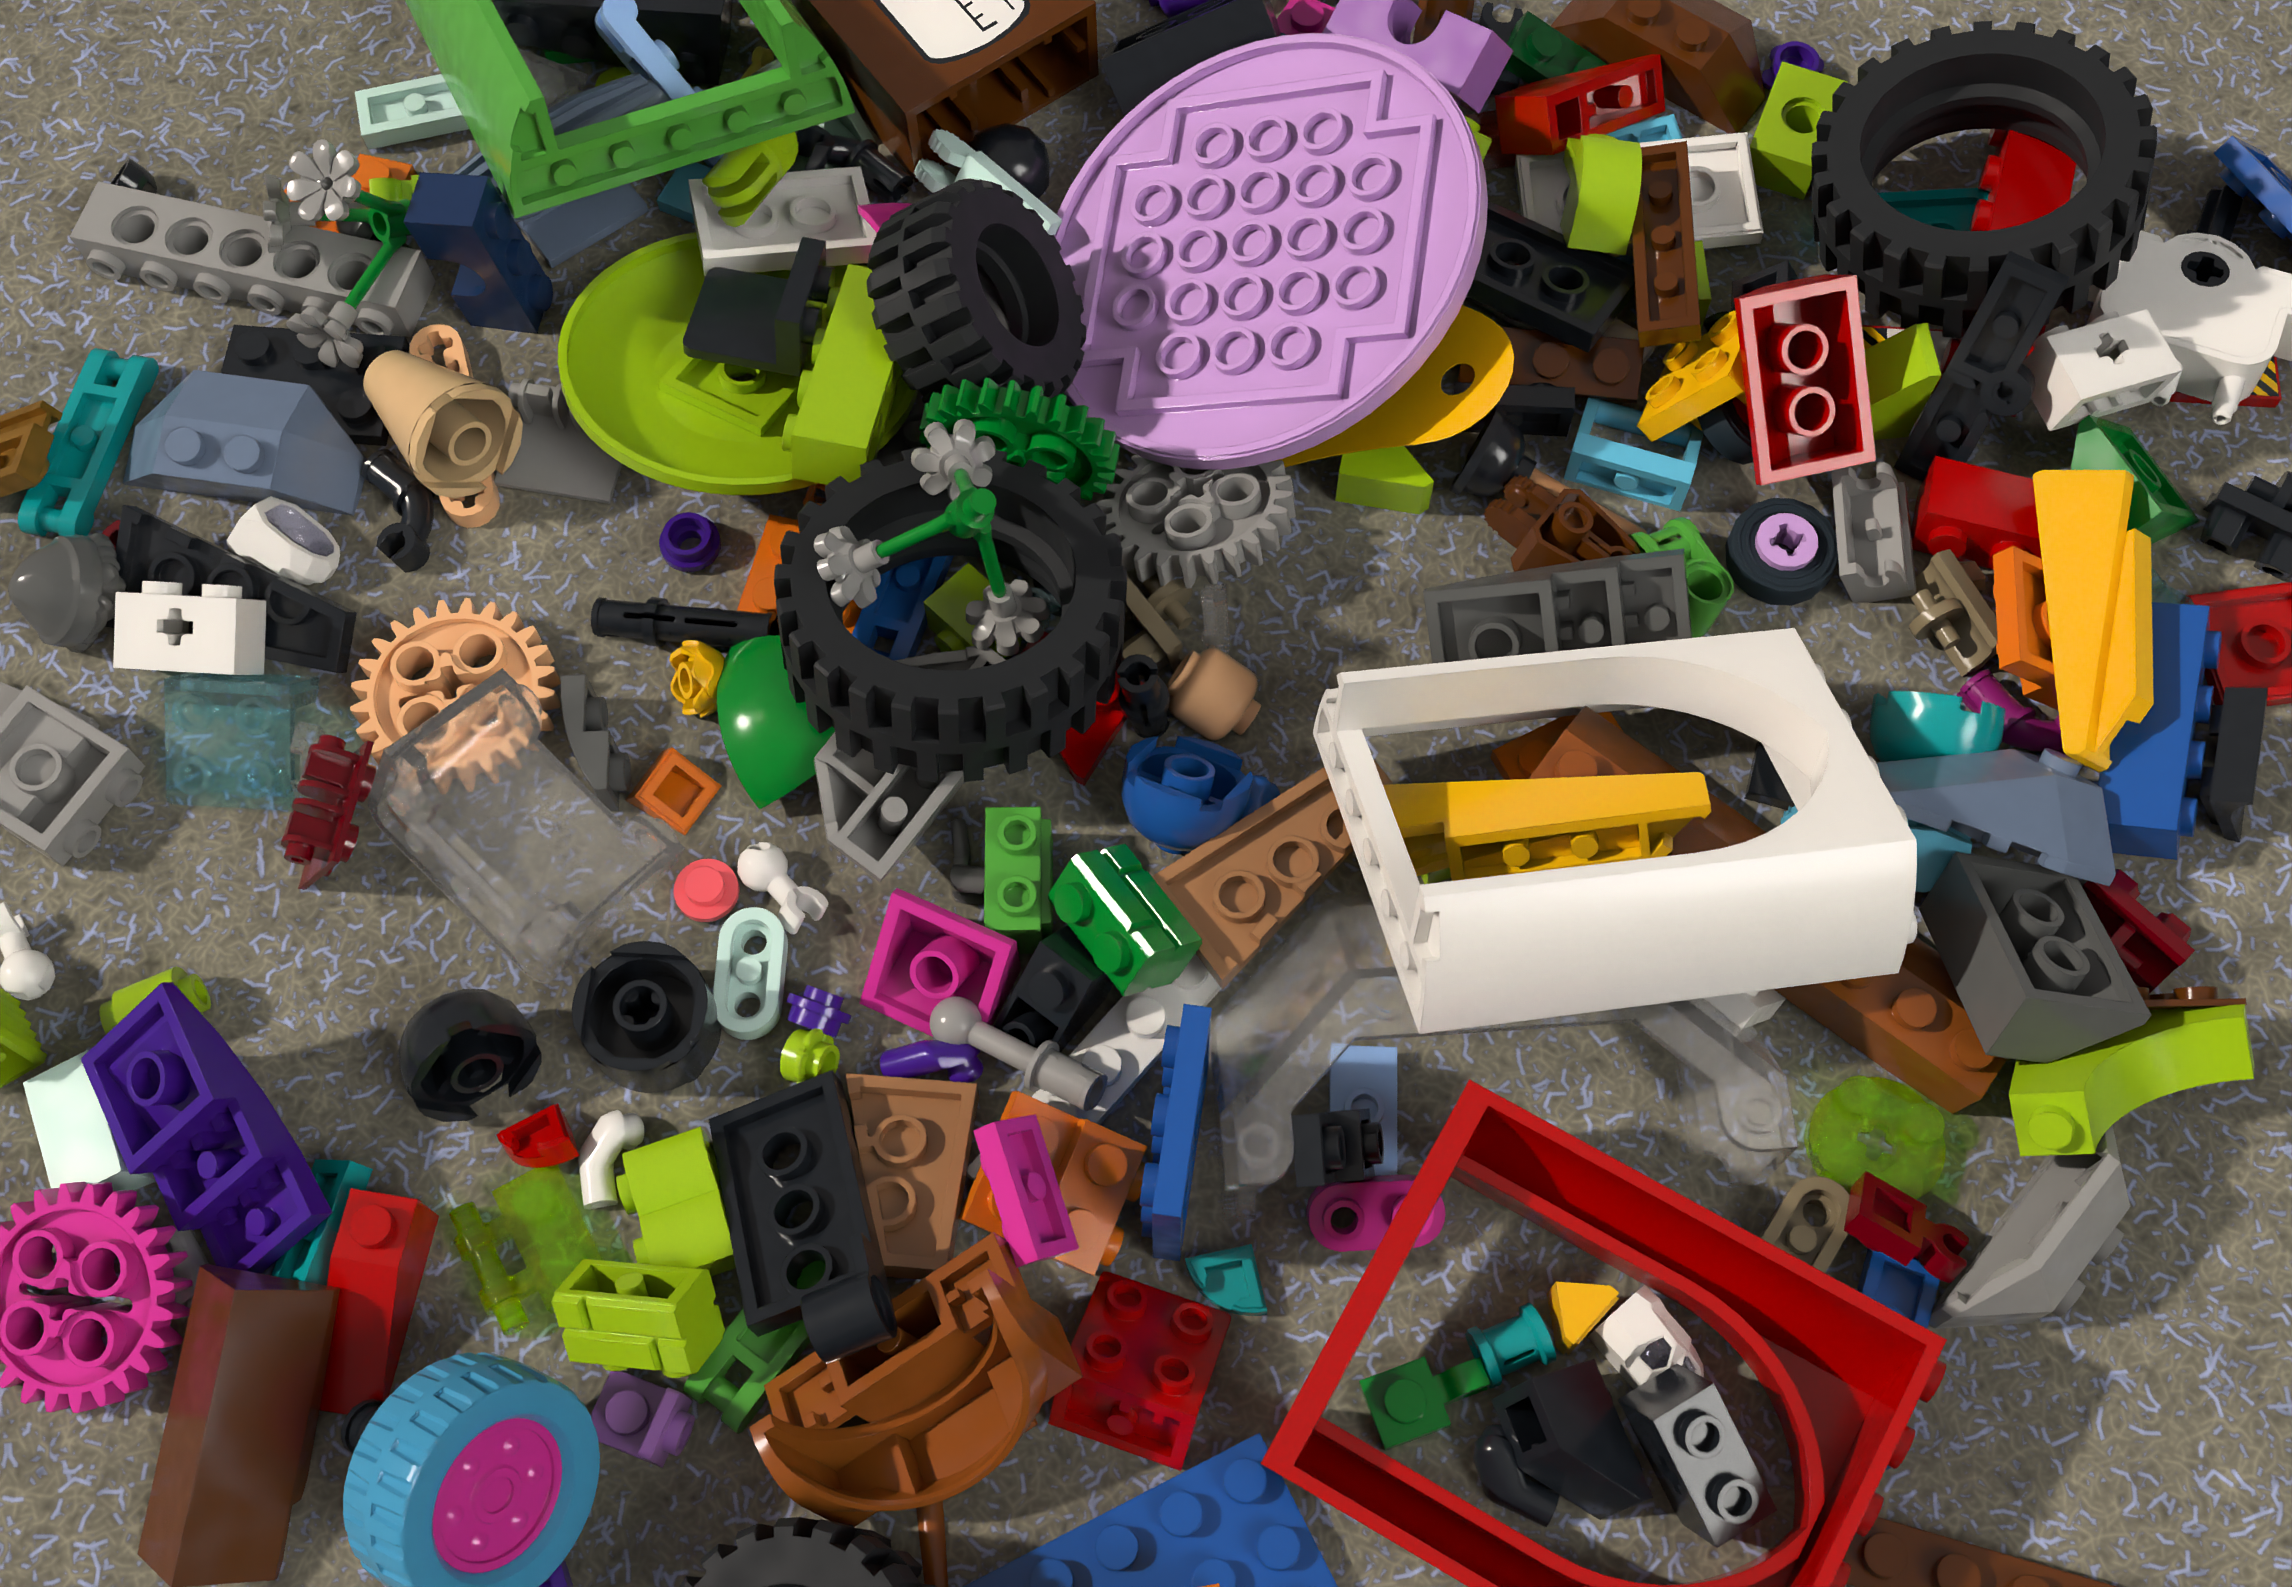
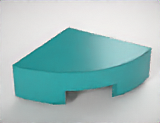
M1252 1244L1185 1258V1265L1196 1288L1198 1287L1201 1290L1200 1293L1207 1300L1211 1299L1214 1302V1305L1238 1315H1267L1268 1311Z

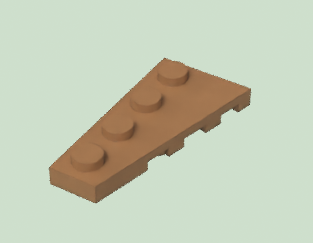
M1374 760L1382 784H1394ZM1325 767L1152 876L1202 938V945L1197 950L1196 955L1222 990L1354 850Z

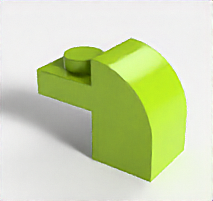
M1604 134L1581 135L1580 139L1568 138L1563 162L1570 178V185L1560 223L1567 248L1626 255L1640 195L1642 178L1641 145L1639 142L1618 140Z

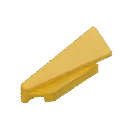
M2041 470L2033 474V486L2062 748L2068 757L2099 773L2107 770L2111 765L2110 744L2125 722L2131 721L2140 724L2154 704L2151 538L2135 528L2127 531L2134 484L2133 474L2126 470Z
M1700 772L1383 785L1416 875L1420 876L1450 868L1452 881L1667 856L1673 850V837L1694 817L1701 816L1705 819L1711 813V803L1705 776Z

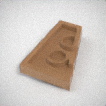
M845 1073L861 1168L886 1277L922 1280L953 1259L959 1223L958 1217L961 1211L979 1102L977 1083Z

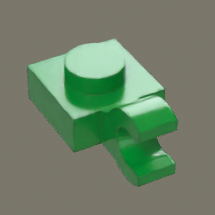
M1424 1356L1359 1381V1386L1384 1451L1449 1428L1451 1422L1444 1406L1488 1390L1487 1386L1490 1385L1480 1357L1458 1364L1440 1374L1432 1376Z

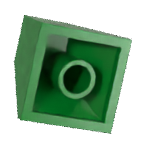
M2088 415L2079 422L2070 470H2126L2134 475L2127 531L2135 528L2150 537L2151 544L2200 521L2129 427L2092 415Z

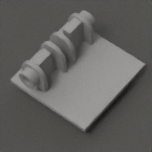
M524 378L521 383L513 382L510 385L508 397L511 399L513 406L518 407L517 412L520 413L523 422L521 445L511 466L504 474L501 475L497 471L494 479L495 485L610 504L622 463L603 451L580 427L566 403L561 383L556 387L536 384L530 378Z

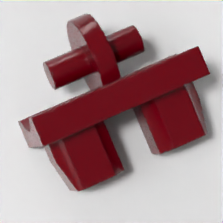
M2115 869L2116 875L2110 886L2087 880L2082 887L2133 982L2139 987L2149 988L2150 994L2195 951L2187 944L2191 935V928L2173 913L2161 912L2155 917L2136 901V898L2140 895L2138 883L2121 869Z

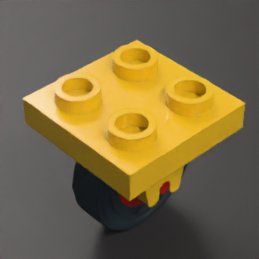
M1731 311L1721 317L1710 328L1709 332L1702 336V340L1677 343L1666 353L1663 358L1665 367L1658 381L1646 393L1645 399L1648 402L1636 426L1653 442L1691 422L1703 431L1713 447L1724 457L1744 465L1753 462L1736 311Z

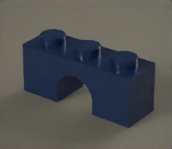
M420 172L404 224L427 259L452 261L460 264L451 296L471 326L516 332L538 333L543 313L550 308L552 303V282L544 273L532 252L530 243L525 240L510 214L508 205L501 199L489 176Z

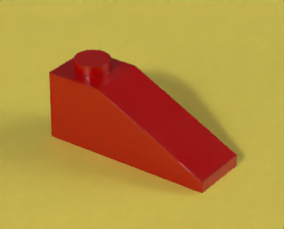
M1660 54L1645 55L1532 82L1495 96L1501 153L1555 155L1565 151L1568 138L1580 139L1581 135L1587 136L1589 134L1606 135L1666 111Z
M350 1189L330 1257L327 1286L340 1288L320 1411L347 1415L353 1407L362 1401L376 1399L384 1402L389 1397L439 1215L418 1199Z

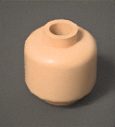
M1216 647L1208 648L1200 654L1191 650L1180 662L1166 684L1169 695H1171L1169 711L1173 717L1210 741L1220 740L1231 730L1238 735L1243 734L1261 708V704L1253 699L1258 687L1256 675Z

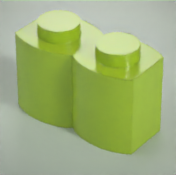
M700 1126L623 1153L622 1157L626 1173L617 1176L616 1183L620 1199L627 1214L638 1213L642 1237L633 1240L637 1263L709 1269L711 1277L736 1268L714 1147L710 1137Z

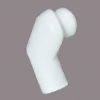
M615 1110L601 1116L580 1148L578 1163L584 1209L591 1210L617 1205L618 1199L613 1163L622 1148L633 1150L643 1141L644 1123L637 1114L627 1113L622 1115L619 1110Z

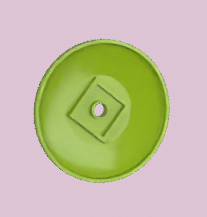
M696 232L660 240L624 256L603 270L579 294L568 311L561 328L558 342L559 375L566 403L575 420L588 437L603 451L623 465L659 482L709 494L763 495L781 493L818 484L793 479L791 452L783 451L782 437L786 418L789 413L798 415L800 409L797 405L800 377L691 358L683 351V337L705 280ZM861 263V264H853V265H858V266L867 267V266L864 265L863 263ZM848 265L827 266L835 268V287H841ZM791 270L755 273L788 279ZM823 303V307H822V326H821V328H826V329H827V326H828V322H826V305H827V304H826V303ZM813 345L809 347L802 372L803 370L813 371L815 365L812 364ZM746 373L756 376L749 381H736L730 378L740 377ZM902 378L899 381L879 450L901 428L908 418L917 397L918 390H911Z

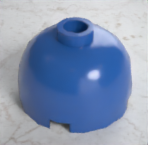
M1177 736L1175 747H1156L1158 737L1146 738L1131 746L1125 759L1121 797L1128 819L1146 839L1155 843L1165 852L1187 854L1241 820L1249 801L1254 777L1251 771L1247 775L1241 772L1243 760L1236 753L1216 743L1193 737Z

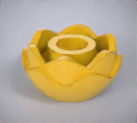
M698 640L683 641V646L676 649L669 658L672 667L676 671L670 685L671 692L678 701L684 704L682 707L684 715L699 714L700 718H704L717 711V686L725 658L709 644Z

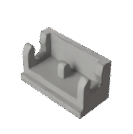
M1882 461L1876 463V477L1871 479L1857 478L1856 471L1851 467L1832 470L1839 576L1852 602L1871 603L1915 595L1917 590L1908 492L1905 481L1898 483L1892 467Z

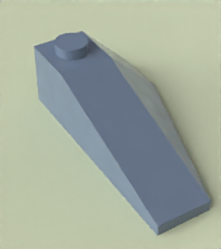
M2044 748L2039 757L2015 749L1877 763L1883 783L1894 802L1902 807L1908 819L1944 832L1948 831L1951 826L1957 831L1981 841L1986 847L2006 853L2009 846L2027 854L2039 857L2037 862L2042 867L2076 878L2110 886L2116 875L2103 790L2098 785L2078 774L2082 764L2063 753Z

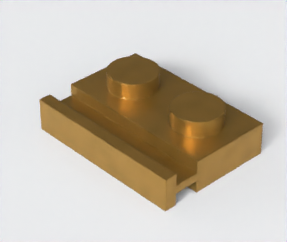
M43 400L0 416V498L35 487L42 481L48 471L49 460L47 455L55 435L47 431L50 424L60 421L63 413Z

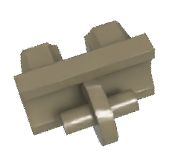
M1951 549L1937 552L1931 558L1927 568L1915 577L1917 593L1909 596L1920 615L1910 623L1909 630L1917 640L1926 639L1934 635L1960 675L1964 677L1978 671L1997 654L1996 610H1991L1981 595L1986 589V577L1975 561L1959 562Z
M1155 573L1142 583L1143 587L1151 595L1146 599L1127 576L1125 624L1132 620L1140 629V632L1123 644L1122 660L1135 654L1146 655L1157 664L1158 671L1168 664L1174 672L1185 655L1181 651L1183 647L1182 642L1165 621L1170 619L1179 630L1190 625L1193 617L1184 606L1189 602L1193 590L1192 588H1185L1183 578H1176L1165 586H1160L1159 577ZM1139 675L1140 681L1144 679L1143 675Z

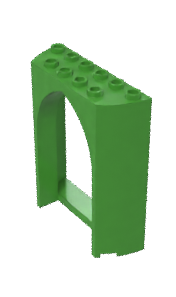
M405 0L514 219L855 113L843 77L791 0H738L783 67L555 135L545 98L491 0Z

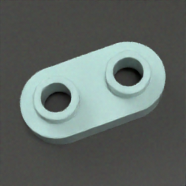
M749 907L733 913L724 922L719 934L713 986L717 1020L726 1033L741 1040H753L769 1033L778 1023L782 1012L788 939L780 920L772 912L763 908ZM760 936L767 940L762 952L754 955L744 952V945L750 938ZM755 998L760 1001V1008L755 1015L750 1017L738 1015L737 1009L743 1000Z

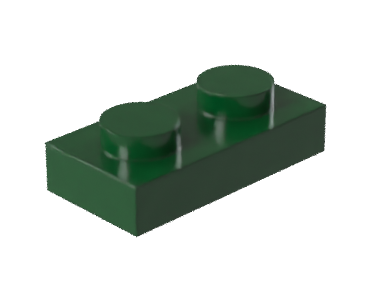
M1527 11L1516 22L1507 42L1513 53L1504 68L1530 84L1608 64Z

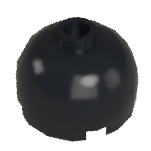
M461 989L441 995L424 1005L408 1021L398 1050L400 1072L408 1094L413 1098L416 1107L424 1116L442 1122L474 1119L478 1115L470 1105L508 1084L509 1097L520 1092L534 1080L542 1063V1055L537 1045L536 1034L512 1001L485 989ZM502 1074V1079L500 1082L492 1086L484 1093L480 1092L481 1090L492 1085Z

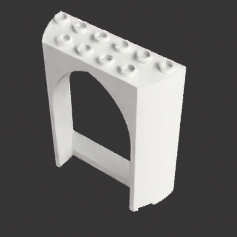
M1795 628L1341 672L1337 675L1339 688L1326 689L1317 712L1313 735L1419 1034L1899 973L1907 944L1913 943L1916 938L1917 919L1914 913L1917 873L1916 838L1908 826L1904 810L1894 802L1883 783L1876 761L1867 755L1852 729L1848 713L1840 708L1826 683L1821 666L1813 661ZM1585 706L1596 713L1648 707L1664 708L1718 722L1761 742L1798 810L1786 822L1771 831L1746 842L1721 849L1420 885L1365 737L1578 715Z

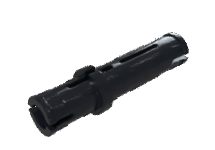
M599 597L595 600L591 611V628L593 634L597 635V637L611 636L643 639L648 646L663 647L667 641L682 643L687 640H698L711 646L732 647L752 638L780 635L776 612L759 613L719 608L670 605L665 598L651 597L646 603L607 600V598Z

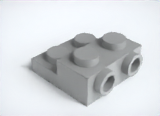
M26 685L0 716V826L12 836L63 867L72 856L82 858L94 849L101 837V827L98 824L113 805L124 807L137 796L143 783L142 776L139 774L145 768V765L128 747Z

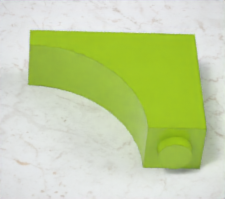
M2245 1004L2149 1010L2151 1016L2144 1025L2052 1062L2042 1063L2016 1059L2009 1090V1099L2020 1156L2095 1154L2097 1145L2105 1132L2121 1117L2145 1103L2197 1086L2254 1079V1060Z

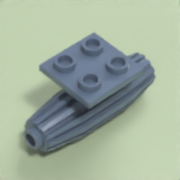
M637 72L569 96L550 107L548 113L554 134L559 135L669 101V99L651 78L646 80ZM481 151L476 153L453 173L489 176L501 199L506 203ZM628 183L515 218L514 221L550 267L554 268L647 213L649 210L644 200Z

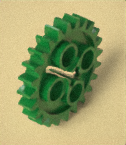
M990 378L984 379L983 387H978L967 379L962 380L960 389L946 384L943 387L942 394L935 392L931 394L929 403L925 404L919 431H921L919 443L927 445L926 448L930 449L931 445L924 436V430L929 424L940 422L944 425L948 434H953L954 425L958 420H970L975 424V439L981 436H989L995 444V450L1007 452V463L1019 467H1024L1029 459L1047 467V480L1057 485L1064 478L1069 479L1081 488L1080 498L1088 501L1092 500L1093 492L1104 494L1107 484L1112 485L1120 451V445L1114 443L1115 431L1103 430L1105 424L1103 418H1086L1089 407L1086 405L1073 407L1065 405L1067 395L1064 394L1056 395L1053 398L1043 396V388L1039 385L1033 387L1030 392L1021 390L1016 380H1010L1007 388L999 387Z

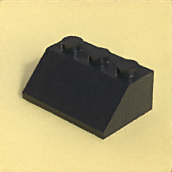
M1209 0L1111 43L1100 59V62L1125 117L1151 93L1198 63L1227 50L1254 41L1282 35L1270 0Z

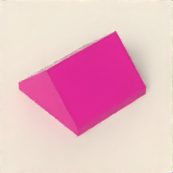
M896 888L889 900L859 1003L933 1037L930 1030V1016L933 1009L940 1001L948 997L960 996L971 1000L978 1007L982 1021L992 1026L1021 971L1017 941Z

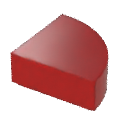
M558 1103L496 1134L510 1159L521 1166L531 1168L549 1167L580 1156L570 1125Z

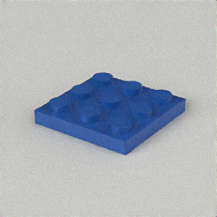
M1184 1004L1180 1027L1167 1025L1161 1062V1067H1163V1093H1156L1151 1124V1136H1153L1151 1153H1153L1152 1163L1146 1162L1140 1195V1206H1142L1141 1222H1143L1141 1237L1153 1239V1258L1179 1262L1181 1259L1209 1069L1211 1007Z

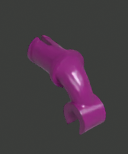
M1985 669L1973 676L1957 693L1956 696L1962 697V702L1975 713L1980 714L1982 701L2005 708L2006 716L2001 743L2036 752H2043L2044 748H2049L2065 754L2062 748L2059 714L2054 721L2041 720L2035 717L2036 711L2032 707L2024 708L1993 676L1989 669Z

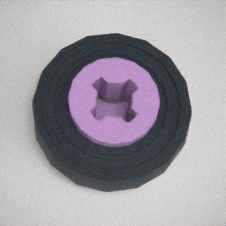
M1770 498L1750 506L1736 519L1725 545L1726 566L1735 584L1750 597L1770 605L1792 606L1812 599L1829 583L1838 563L1837 538L1830 521L1813 506L1791 498ZM1778 543L1786 545L1793 550V553H1787L1786 550L1779 547Z

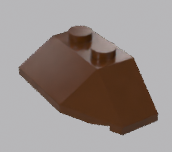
M1572 0L1551 25V27L1606 64L1650 54H1660L1664 98L1728 134L1740 133L1765 101L1766 97L1752 22L1750 19L1715 0Z

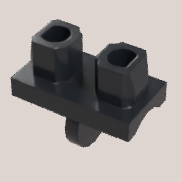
M2286 471L2276 485L2254 476L2245 491L2225 482L2216 494L2212 493L2203 508V510L2210 514L2206 519L2200 541L2231 555L2237 550L2245 533L2249 531L2268 540L2254 567L2282 581L2286 580L2292 575V472Z

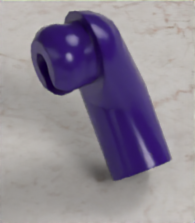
M922 1040L886 1050L880 1057V1069L883 1076L915 1078L947 1069L950 1081L971 1083L981 1077L984 1067L977 1057L980 1053L979 1049L970 1044H950L939 1040Z

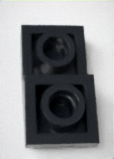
M1370 1108L1291 1115L1297 1187L1326 1186L1335 1182L1362 1181L1375 1177L1374 1164H1383L1384 1140L1380 1122L1371 1123Z

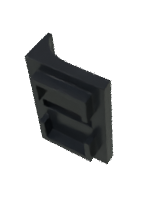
M2225 687L2223 705H2212L2208 733L2209 736H2218L2214 767H2203L2200 798L2211 824L2220 826L2225 839L2240 843L2245 805H2253L2268 688Z

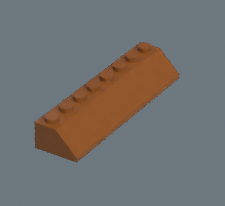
M1585 706L1564 730L1529 779L1681 772ZM1708 791L1711 813L1705 819L1701 816L1694 817L1673 837V850L1667 856L1721 849L1746 842L1767 832ZM1917 937L1913 943L1907 944L1899 973L1774 989L1889 1073L1951 1114L1982 1099L2007 1058L1985 1054L1940 954Z

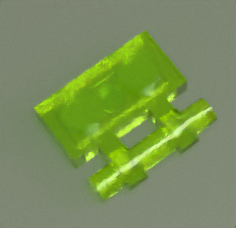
M559 1164L534 1168L491 1191L502 1215L489 1222H483L473 1202L462 1204L449 1213L458 1234L453 1242L462 1261L471 1262L482 1286L478 1293L481 1304L487 1315H495L505 1336L521 1331L530 1323L520 1302L521 1300L538 1291L546 1309L550 1313H554L551 1302L554 1292L583 1259L605 1260ZM513 1238L527 1268L515 1275L508 1276L495 1247Z

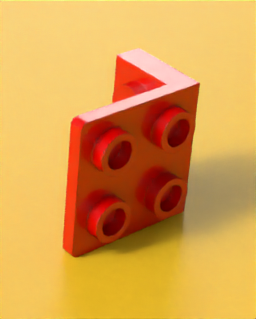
M1108 1271L1102 1272L1070 1346L1083 1377L1054 1395L1048 1424L1181 1471L1204 1396L1231 1322L1230 1314Z

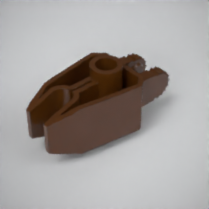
M1514 476L1504 486L1503 492L1505 493L1504 498L1506 500L1502 498L1497 500L1495 498L1487 506L1486 512L1483 514L1486 517L1484 520L1487 521L1488 526L1493 531H1497L1500 537L1517 549L1510 558L1514 572L1641 553L1636 542L1581 489H1563L1556 498L1539 484H1534L1533 480L1528 479L1527 476Z

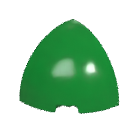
M780 635L756 637L731 647L724 659L723 670L718 680V721L731 764L746 792L760 810L788 794L816 774L814 757L835 733V728L830 727L823 733H819L808 721L806 701L802 703L795 702L789 689L788 673L784 669Z

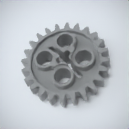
M1134 455L1131 457L1134 470L1116 469L1115 478L1117 484H1107L1104 493L1105 500L1097 502V505L1107 516L1106 535L1111 533L1118 535L1123 548L1122 566L1126 567L1127 571L1136 568L1138 581L1141 582L1158 573L1160 586H1165L1175 577H1183L1186 589L1193 586L1197 576L1204 575L1211 585H1217L1219 572L1227 570L1237 578L1241 577L1240 564L1244 561L1261 566L1263 564L1261 549L1278 552L1280 550L1278 536L1291 534L1290 519L1296 517L1291 475H1286L1282 460L1249 467L1209 470L1169 466Z

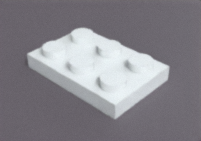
M861 166L786 172L745 224L738 227L726 225L718 214L721 207L713 204L708 194V187L702 183L703 178L688 179L690 203L705 277L707 272L715 267L750 273L791 270L802 237L826 241V266L868 263L869 253L877 233L866 219L858 214V205L870 204Z

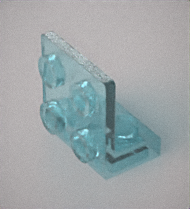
M188 672L165 678L167 801L170 804L272 810H288L292 808L293 800L296 797V708L316 702L319 691V677Z

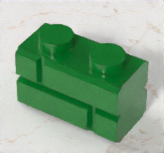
M1126 844L1106 847L1101 852L1097 849L1076 854L1070 859L1047 895L1048 900L1055 907L1060 919L1068 924L1092 955L1097 967L1106 973L1123 997L1143 992L1148 987L1153 989L1171 984L1180 976L1202 945V938L1149 872L1144 871L1141 862Z

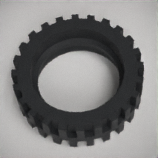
M1992 21L1973 22V31L1956 34L1951 33L1950 26L1931 30L1929 41L1913 45L1911 40L1907 38L1892 45L1891 58L1883 63H1880L1874 57L1870 58L1858 67V83L1855 86L1843 82L1833 93L1832 112L1823 111L1816 125L1817 142L1812 143L1814 241L1819 242V256L1825 270L1829 272L1837 269V275H1857L1858 292L1865 295V311L1877 318H1882L1889 310L1901 315V328L1907 329L1921 323L1943 326L1942 337L1961 338L1962 328L1969 327L2009 251L2069 277L2064 290L2052 310L2063 306L2068 313H2073L2085 306L2088 300L2089 287L2092 284L2101 290H2106L2117 279L2120 260L2124 262L2131 260L2137 249L2139 233L2144 229L2157 147V127L2154 125L2150 126L2153 107L2148 95L2143 94L2134 97L2137 78L2125 66L2115 72L2110 70V53L2098 45H2093L2088 51L2075 47V34L2060 29L2056 31L2053 37L2035 34L2036 24L2017 22L2014 30H1992ZM1971 129L2013 130L2041 139L2069 156L2087 178L2086 185L2072 199L2051 213L2021 225L1989 231H1959L1924 224L1894 209L1877 194L1872 186V181L1878 173L1895 157L1912 146L1939 135ZM2050 315L2048 316L2044 325L2049 324Z
M914 449L901 451V462L883 466L879 458L861 464V477L850 483L842 476L837 477L825 486L826 502L820 506L810 500L799 511L798 523L800 533L790 530L785 533L780 545L782 564L775 565L774 587L784 669L787 670L789 689L795 702L802 703L806 701L807 718L810 724L819 733H823L830 727L835 728L837 748L850 757H855L861 749H864L873 754L875 769L894 774L898 764L916 767L918 780L938 782L939 771H963L964 782L984 780L983 768L1001 764L1005 765L1010 775L1028 769V755L1041 749L1048 758H1051L1066 748V731L1072 727L1079 733L1084 734L1095 722L1096 701L1108 704L1115 690L1116 671L1123 657L1127 568L1122 566L1123 548L1116 533L1106 535L1107 516L1096 503L1083 508L1080 505L1081 488L1069 479L1064 478L1056 485L1047 480L1046 466L1029 459L1024 467H1019L1007 463V452L995 450V455L990 460L983 462V464L988 465L992 469L993 476L991 482L986 487L976 485L974 487L977 489L986 488L996 498L995 513L990 524L998 561L1022 571L1044 586L1062 608L1061 620L1035 646L1020 655L997 664L967 670H933L914 667L878 654L861 643L846 629L843 624V612L848 604L840 607L831 599L830 591L836 581L835 579L825 581L821 578L817 569V562L824 558L815 551L814 540L817 535L829 532L831 528L846 526L850 528L857 541L869 539L872 542L877 539L885 542L944 514L946 507L952 500L949 498L946 488L936 495H931L920 486V479L927 472L919 471L913 467L911 455ZM945 531L890 555L888 563L876 569L882 575L900 565L920 559L938 556L982 558L978 542L973 537L959 538L950 533V531Z

